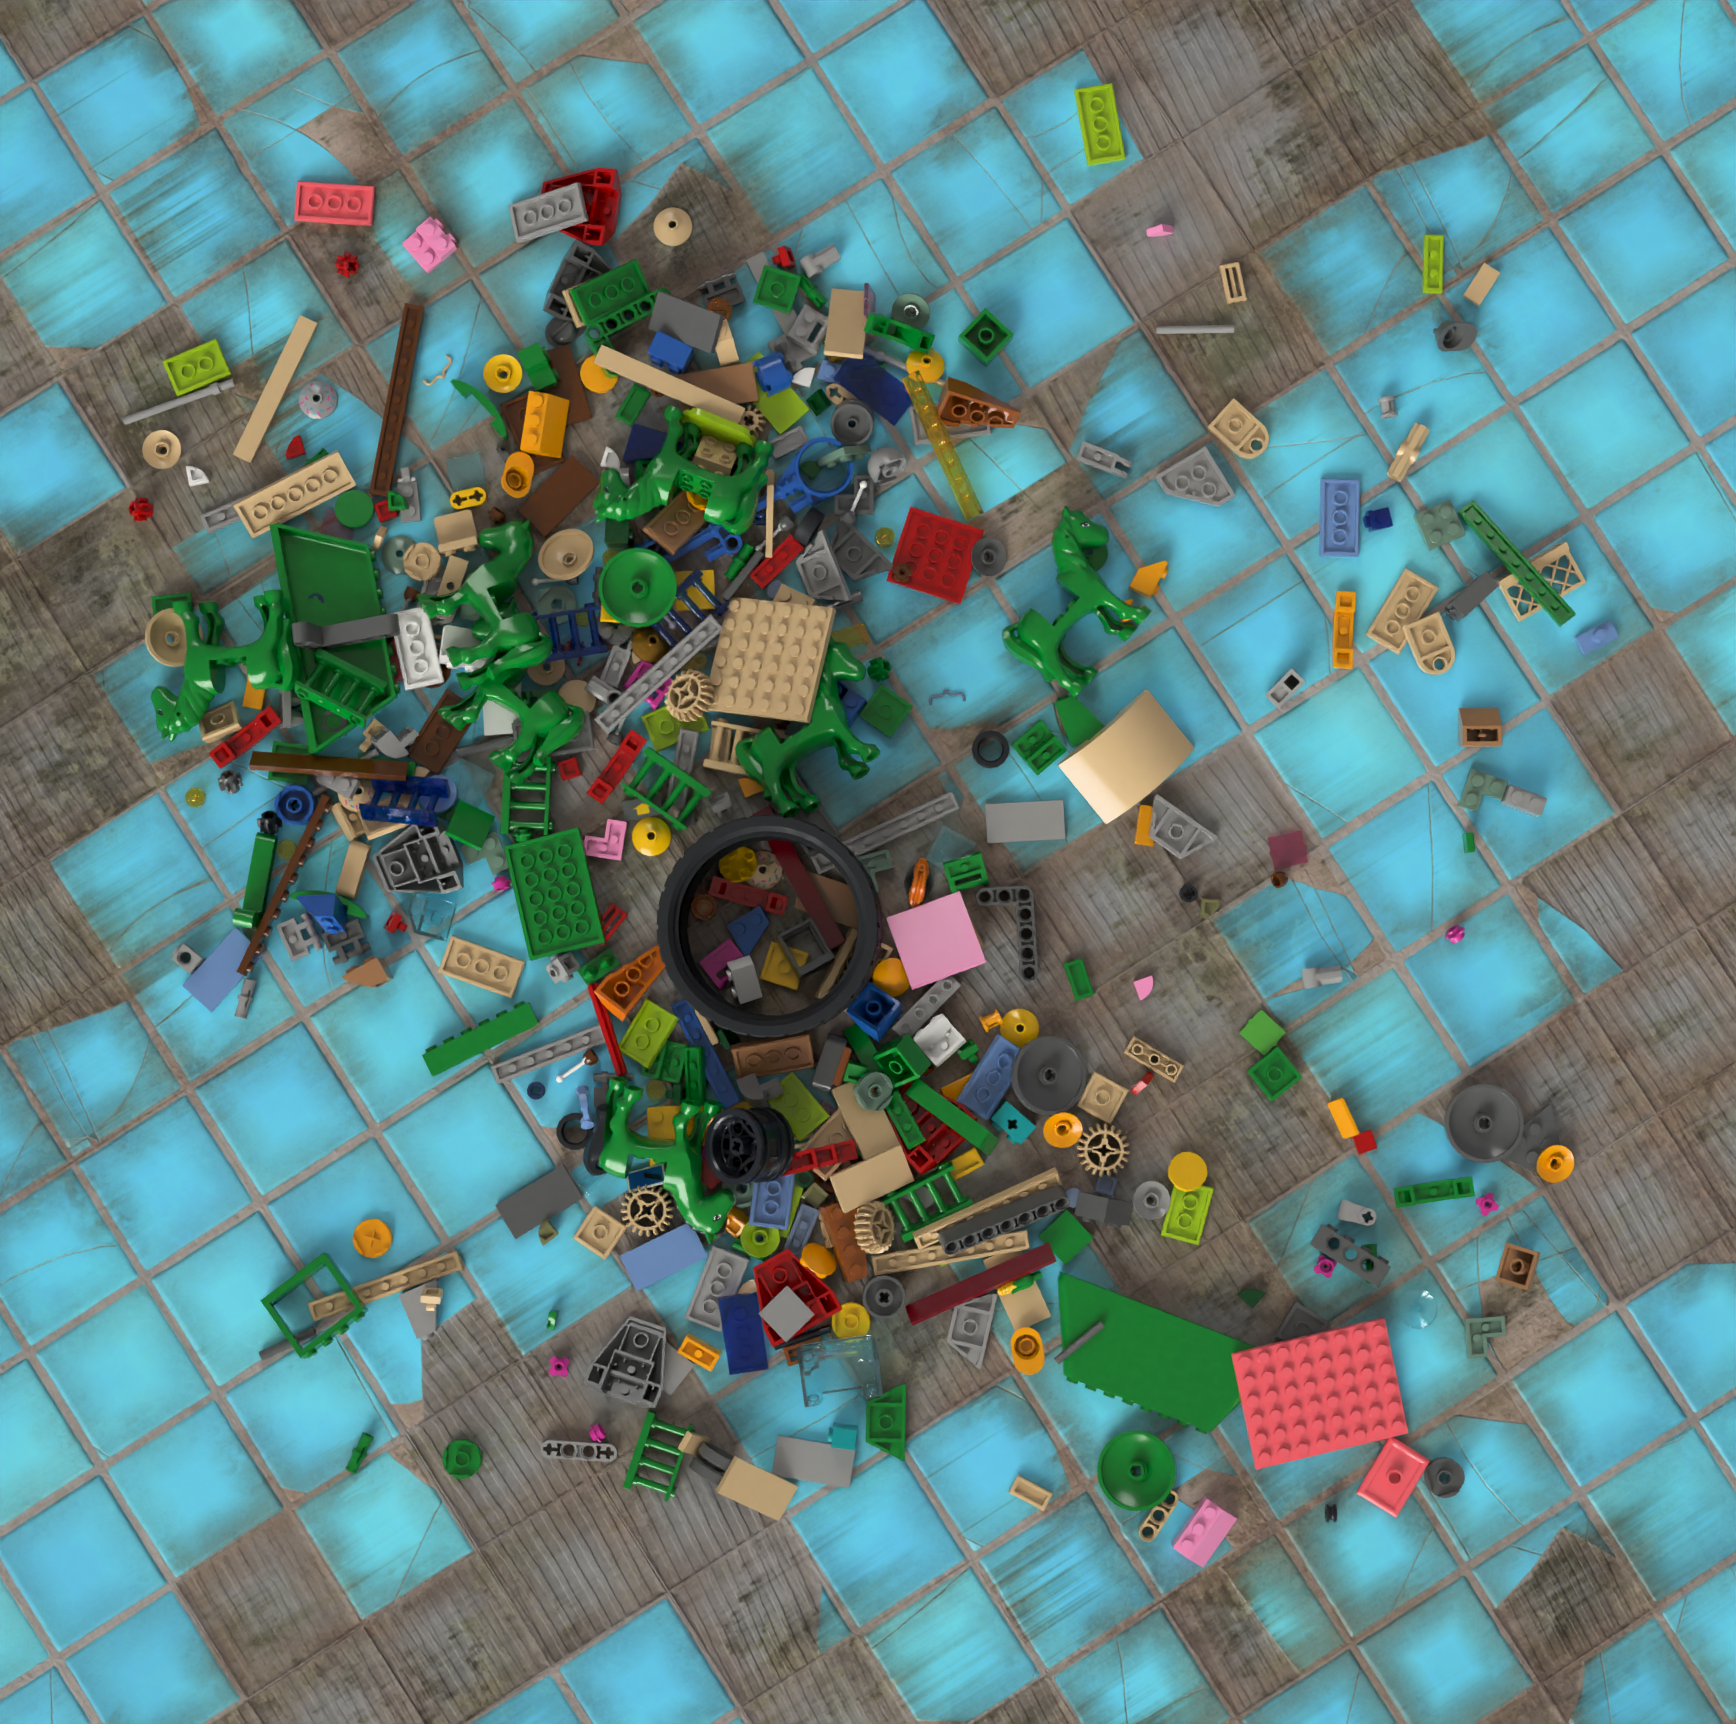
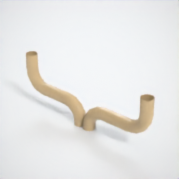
M446 355V358L449 360V363L442 370V375H437L430 383L423 380L424 384L430 386L438 378L444 379L446 376L445 371L452 364V359L448 355Z

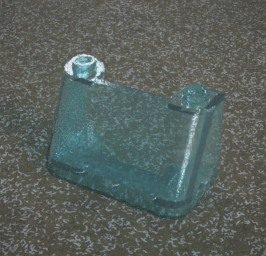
M863 1335L801 1345L797 1349L805 1407L819 1405L823 1401V1394L862 1388L863 1394L867 1397L883 1396L879 1357L874 1337Z

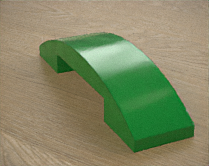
M452 379L450 381L451 384L465 399L472 394L495 418L490 423L491 426L505 441L508 440L506 426L491 401L473 386Z
M316 890L292 893L290 898L298 900V895H328L333 893ZM337 895L344 905L349 906L347 914L369 920L368 913L359 905L343 896Z
M857 1024L843 1031L860 1062L868 1065L866 1073L870 1071L883 1073L872 1059L877 1050L869 1036ZM893 1086V1089H891V1090H892V1092H894V1091L897 1090L898 1088H897V1087L895 1088V1087Z
M1472 1176L1393 1188L1396 1208L1475 1196Z

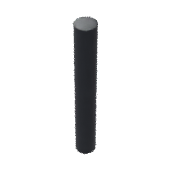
M826 1325L799 1334L787 1342L775 1346L774 1349L778 1350L830 1333V1326Z

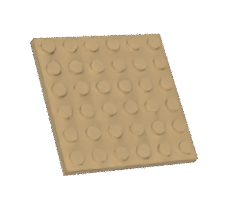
M732 597L727 603L722 624L724 629L720 632L709 678L713 683L712 687L715 689L711 694L715 698L711 699L712 705L708 706L707 709L709 711L810 723L836 610L832 607Z

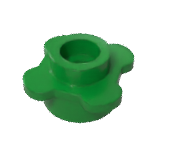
M517 828L513 836L516 837V841L524 842L532 839L531 835L534 831L529 830V828Z

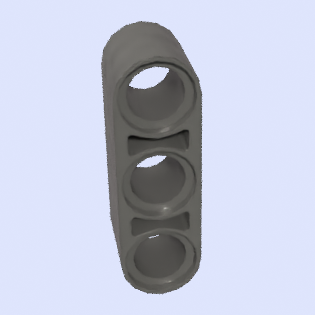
M831 1033L828 1034L811 1087L827 1093L830 1092L847 1042L846 1038Z

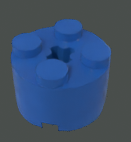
M772 352L752 362L753 368L757 367L758 370L755 372V376L763 392L768 391L767 397H771L791 387L793 376L789 369L786 370L783 364L785 360L781 352Z
M295 785L288 786L279 792L274 802V808L278 817L283 822L293 826L308 824L317 806V800L309 790ZM293 804H300V807L296 808V811L295 808H292Z

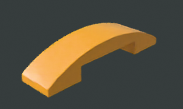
M1336 591L1332 632V668H1353L1352 646L1356 592Z

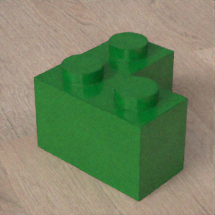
M537 342L517 352L536 392L543 393L558 386L556 380L559 379L555 367L551 369L548 364L551 359L545 346L540 347Z

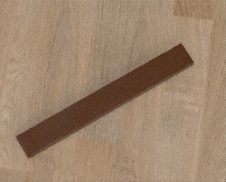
M253 751L249 768L250 770L406 781L409 762Z

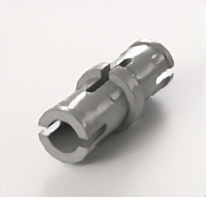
M244 978L241 994L237 997L239 1001L234 1016L247 1019L250 1003L254 999L252 995L257 981Z

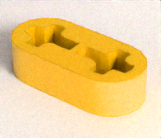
M480 487L457 491L451 495L450 504L456 510L481 506L486 502L487 494ZM475 492L483 494V497H480V501L470 499V497L476 496ZM457 496H460L461 499L467 498V500L461 502L460 506L454 503L457 500Z

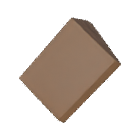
M1506 1242L1495 1280L1530 1291L1540 1253Z

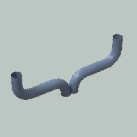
M943 690L942 694L932 695L929 698V705H932L933 698L943 697L946 693L950 696L961 695L963 701H966V698L962 692L950 693L949 690Z

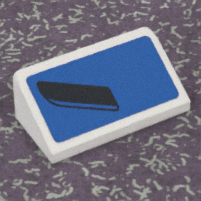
M664 1164L629 1172L627 1176L629 1193H631L630 1190L632 1189L638 1191L637 1186H640L642 1190L645 1188V1184H647V1188L663 1184L666 1171Z

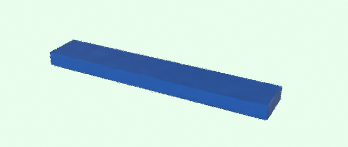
M684 998L671 1005L675 1016L680 1018L678 1022L689 1044L704 1046L705 1075L718 1101L724 1104V1111L740 1103L741 1100L694 1009Z

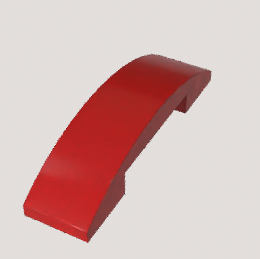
M271 706L254 717L255 719L229 740L222 742L209 752V755L220 769L259 743L282 722Z
M631 729L605 769L591 785L587 794L603 804L627 773L648 740Z
M713 876L708 895L752 908L762 906L764 911L784 916L789 898Z

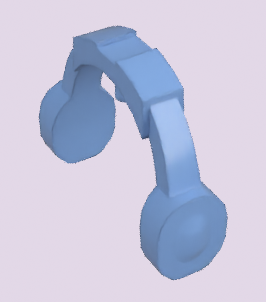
M585 1085L578 1086L575 1091L576 1096L580 1100L581 1111H583V1117L580 1120L581 1128L591 1129L594 1127V1119L588 1113L587 1096L589 1095V1088Z

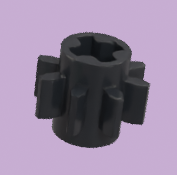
M265 811L261 814V818L257 819V824L260 827V832L274 835L279 832L278 827H282V820L274 811Z

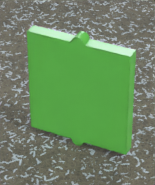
M1261 1009L1252 1019H1248V1023L1239 1032L1263 1056L1273 1046H1277V1042L1286 1033Z

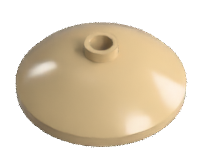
M566 529L555 533L547 539L540 549L538 562L542 572L547 577L558 581L577 577L589 567L593 560L595 552L593 541L588 534L578 529Z
M173 608L162 610L156 613L147 624L145 630L147 649L154 659L163 665L170 667L184 666L187 642L183 620L174 613ZM199 624V634L203 641V632ZM168 636L172 637L171 643L167 640Z

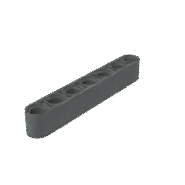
M1054 1185L946 1228L938 1234V1240L945 1254L953 1255L1061 1212L1069 1207L1070 1200L1062 1186Z

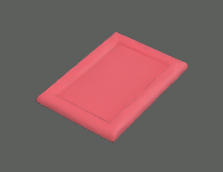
M1394 1437L1388 1438L1356 1493L1397 1518L1431 1460Z

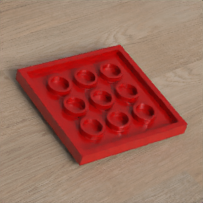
M910 506L892 564L894 567L899 566L901 563L907 564L912 570V576L909 577L910 579L907 582H898L893 577L892 569L889 570L886 581L960 605L973 568L971 551L974 544L983 537L984 530Z

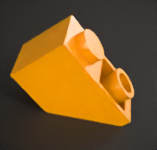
M1161 561L1139 568L1128 589L1147 599L1151 595L1155 596L1160 588V585L1157 584L1159 579H1164L1169 570L1166 567L1168 562Z

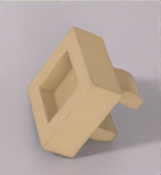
M423 1288L420 1303H427L426 1311H435L436 1304H441L444 1289Z

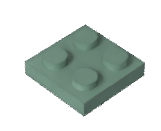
M1447 500L1413 516L1429 551L1466 535L1451 500Z

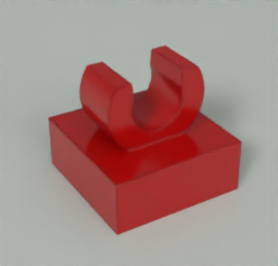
M787 246L777 248L779 255L772 257L773 264L777 266L783 265V267L788 269L796 267L791 248Z
M392 911L383 928L394 934L396 928L405 932L408 925L400 921L402 918L400 914Z

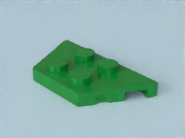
M905 1383L866 1401V1443L881 1449L887 1454H891L901 1461H905Z

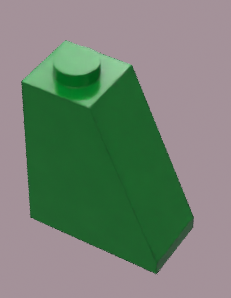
M1066 694L1057 698L1058 702H1055L1054 706L1071 748L1082 744L1086 740H1090L1105 727L1076 697H1069Z

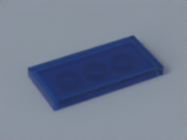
M864 353L863 359L847 358L832 378L856 398L866 402L873 411L893 426L897 424L918 396Z
M757 1291L718 1297L729 1374L769 1369L762 1320L758 1314L760 1307Z

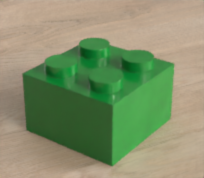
M985 308L959 335L958 341L987 367L1013 340L1014 334Z
M908 1033L883 1044L872 1057L882 1072L890 1078L895 1088L920 1078L932 1064Z

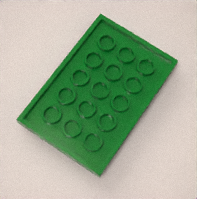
M579 827L504 847L530 961L606 942Z

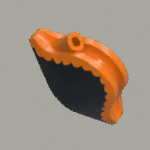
M920 858L904 880L910 908L920 906L933 888V877L928 861L925 858Z

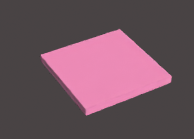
M960 891L886 918L912 990L986 963Z

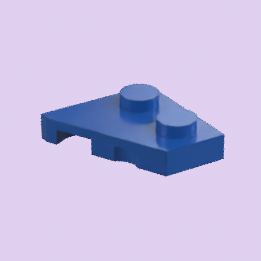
M759 906L729 923L727 927L745 957L750 956L751 951L771 922L762 906Z

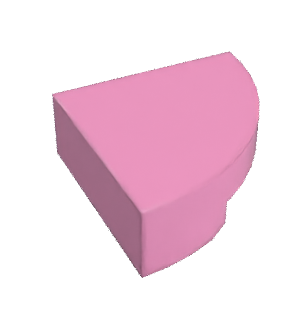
M1160 224L1148 228L1147 237L1169 235L1174 233V228L1172 225Z
M1152 975L1133 982L1139 1000L1146 998L1150 994L1153 987Z

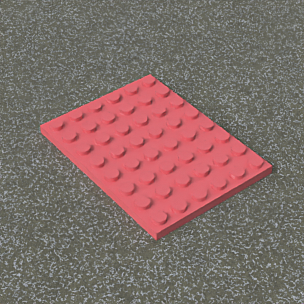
M1383 1317L1231 1353L1256 1470L1408 1434L1387 1326Z

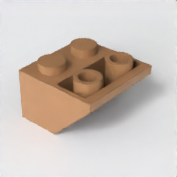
M1458 708L1459 747L1502 746V723L1498 708Z
M371 956L362 961L364 965L360 967L355 965L345 971L346 974L342 976L346 981L370 988H378L394 979L383 958Z

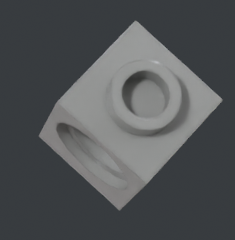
M188 944L178 945L172 953L174 954L172 960L189 974H193L205 961V958ZM186 952H189L191 955L189 963L183 961V955Z

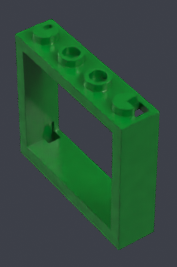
M325 1252L260 1300L296 1353L303 1359L315 1356L319 1348L331 1344L336 1335H342L350 1329L349 1325L353 1322L361 1321L365 1313L369 1311L332 1257ZM327 1266L355 1306V1309L303 1348L274 1305Z

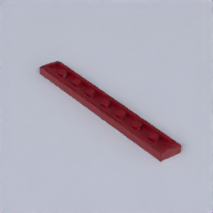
M770 805L752 815L775 814ZM768 840L769 846L809 917L814 921L830 950L844 943L843 935L790 841Z
M1049 1242L905 1306L911 1324H918L1057 1262Z

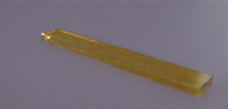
M919 370L902 378V381L965 520H971L984 512Z

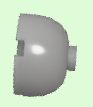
M878 448L872 452L868 461V473L875 483H878L880 486L886 485L897 479L894 475L899 471L901 474L904 472L907 460L895 448Z

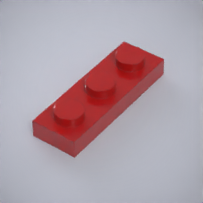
M790 534L772 552V558L767 557L749 577L763 590L804 550V547L797 540L793 539V536Z

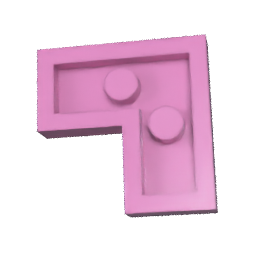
M607 819L605 838L585 835L584 848L586 856L621 861L627 822Z

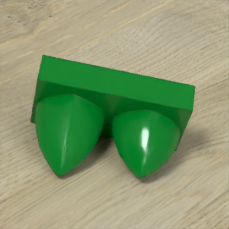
M608 948L577 971L589 987L590 984L601 979L621 965L611 949Z

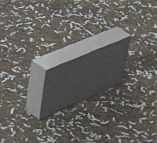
M800 425L768 442L774 447L772 455L776 461L796 451L809 439Z

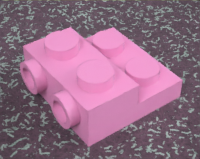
M431 217L416 228V232L402 243L427 274L457 250L454 244L457 241L450 233L446 235L442 231L444 226L437 218L433 220Z

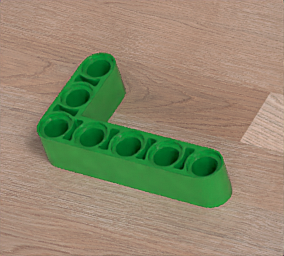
M660 288L590 324L585 332V339L595 358L601 345L615 350L608 339L609 337L652 315L658 291H663L670 295L671 292L666 288ZM643 303L648 304L650 310L647 312L643 311L640 305ZM629 312L633 315V319L626 320L623 314ZM613 321L616 324V328L609 329L606 322ZM596 330L599 333V337L592 338L589 331ZM601 367L606 377L615 379L619 376V374Z
M260 832L256 834L242 909L235 908L232 920L234 926L257 929L265 914L278 844L277 835Z
M915 1079L906 1091V1095L989 1156L1001 1141L920 1079Z

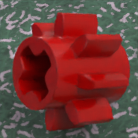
M344 252V256H337L336 263H334L338 269L337 273L343 274V276L350 278V274H357L356 271L360 266L356 261L357 256L351 255L348 252Z
M135 498V501H131L129 505V514L134 516V521H147V518H150L153 514V505L148 503V498Z

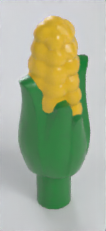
M1039 1270L999 1287L997 1292L1001 1296L1010 1293L1014 1294L1031 1287L1034 1281L1043 1277Z

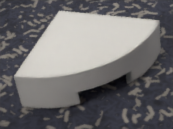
M808 367L799 370L793 376L791 383L810 388L815 368Z
M606 447L601 466L617 470L620 468V460L611 448Z
M186 466L190 486L210 483L209 478L202 470L193 466Z

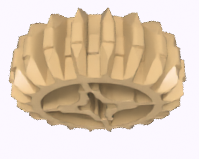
M682 670L681 675L676 674V679L671 680V686H666L669 690L664 694L667 697L664 701L667 705L666 709L673 717L680 721H697L698 717H703V712H709L707 708L712 705L711 699L715 698L711 694L715 691L712 687L713 683L707 675L702 674L698 670Z
M1104 1123L1103 1129L1100 1128L1099 1124H1096V1131L1089 1127L1088 1129L1091 1134L1088 1135L1086 1132H1083L1082 1134L1087 1138L1085 1140L1079 1138L1078 1141L1083 1143V1146H1077L1078 1150L1083 1151V1153H1078L1077 1157L1084 1156L1080 1164L1083 1165L1087 1162L1088 1165L1085 1167V1170L1088 1171L1092 1167L1091 1174L1093 1175L1099 1170L1100 1177L1103 1176V1171H1106L1107 1176H1111V1169L1114 1173H1118L1116 1166L1118 1165L1123 1169L1124 1165L1120 1163L1121 1160L1128 1162V1159L1123 1157V1155L1130 1154V1151L1124 1150V1147H1128L1129 1143H1122L1127 1137L1125 1135L1119 1137L1122 1132L1120 1129L1114 1133L1115 1126L1113 1125L1110 1127V1130H1107L1108 1125ZM1102 1134L1098 1145L1088 1146L1093 1137ZM1108 1134L1116 1139L1119 1148H1112L1108 1145ZM1102 1145H1105V1148L1113 1151L1105 1152L1102 1156L1101 1152L1093 1149L1102 1148ZM1087 1152L1097 1153L1099 1166L1091 1162ZM1118 1154L1117 1159L1112 1164L1105 1166L1109 1155Z
M645 1184L643 1190H641L640 1186H637L638 1192L633 1189L630 1190L633 1194L632 1197L629 1194L625 1195V1198L629 1201H622L621 1203L627 1206V1209H621V1213H627V1216L622 1217V1220H630L626 1227H630L633 1224V1233L638 1228L640 1229V1236L646 1230V1235L649 1237L651 1234L650 1230H653V1233L657 1235L658 1227L661 1231L665 1230L662 1225L663 1223L668 1226L670 1225L666 1218H673V1215L668 1213V1211L674 1210V1207H668V1204L672 1203L673 1200L669 1199L666 1201L665 1197L669 1193L666 1192L662 1195L663 1187L656 1191V1186L649 1189L647 1184ZM649 1193L658 1198L653 1202H646L640 1195ZM635 1199L640 1206V1211L633 1217L631 1207ZM662 1202L664 1211L661 1220H659L655 1213V1208ZM655 1203L650 1210L652 1214L646 1213L639 1216L644 1210V1205L648 1207ZM643 1217H647L651 1221H653L655 1225L644 1226L639 1224L637 1221H639Z
M872 1200L857 1208V1214H855L856 1221L853 1222L855 1224V1238L858 1239L857 1245H860L861 1250H865L866 1253L880 1254L888 1251V1248L892 1246L891 1241L894 1240L893 1233L896 1231L894 1230V1216L891 1215L892 1210L888 1209V1204L885 1205L881 1201Z

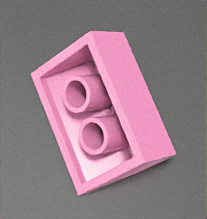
M1204 1495L1171 1545L1189 1560L1204 1567L1237 1518Z

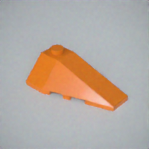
M658 945L631 963L624 965L613 974L611 973L606 976L594 991L605 1008L622 1022L661 974L664 967H666L665 963L662 962Z

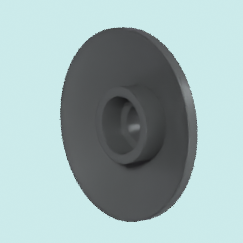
M993 537L979 539L971 551L972 565L978 573L984 576H994L1001 572L1006 563V550L1003 544Z

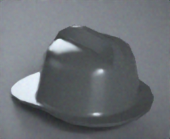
M554 317L546 326V339L549 344L556 348L566 344L570 345L584 333L587 326L584 325L576 328L573 321L560 320Z
M1444 321L1438 328L1433 329V333L1438 342V348L1441 351H1462L1474 343L1477 330L1471 323Z

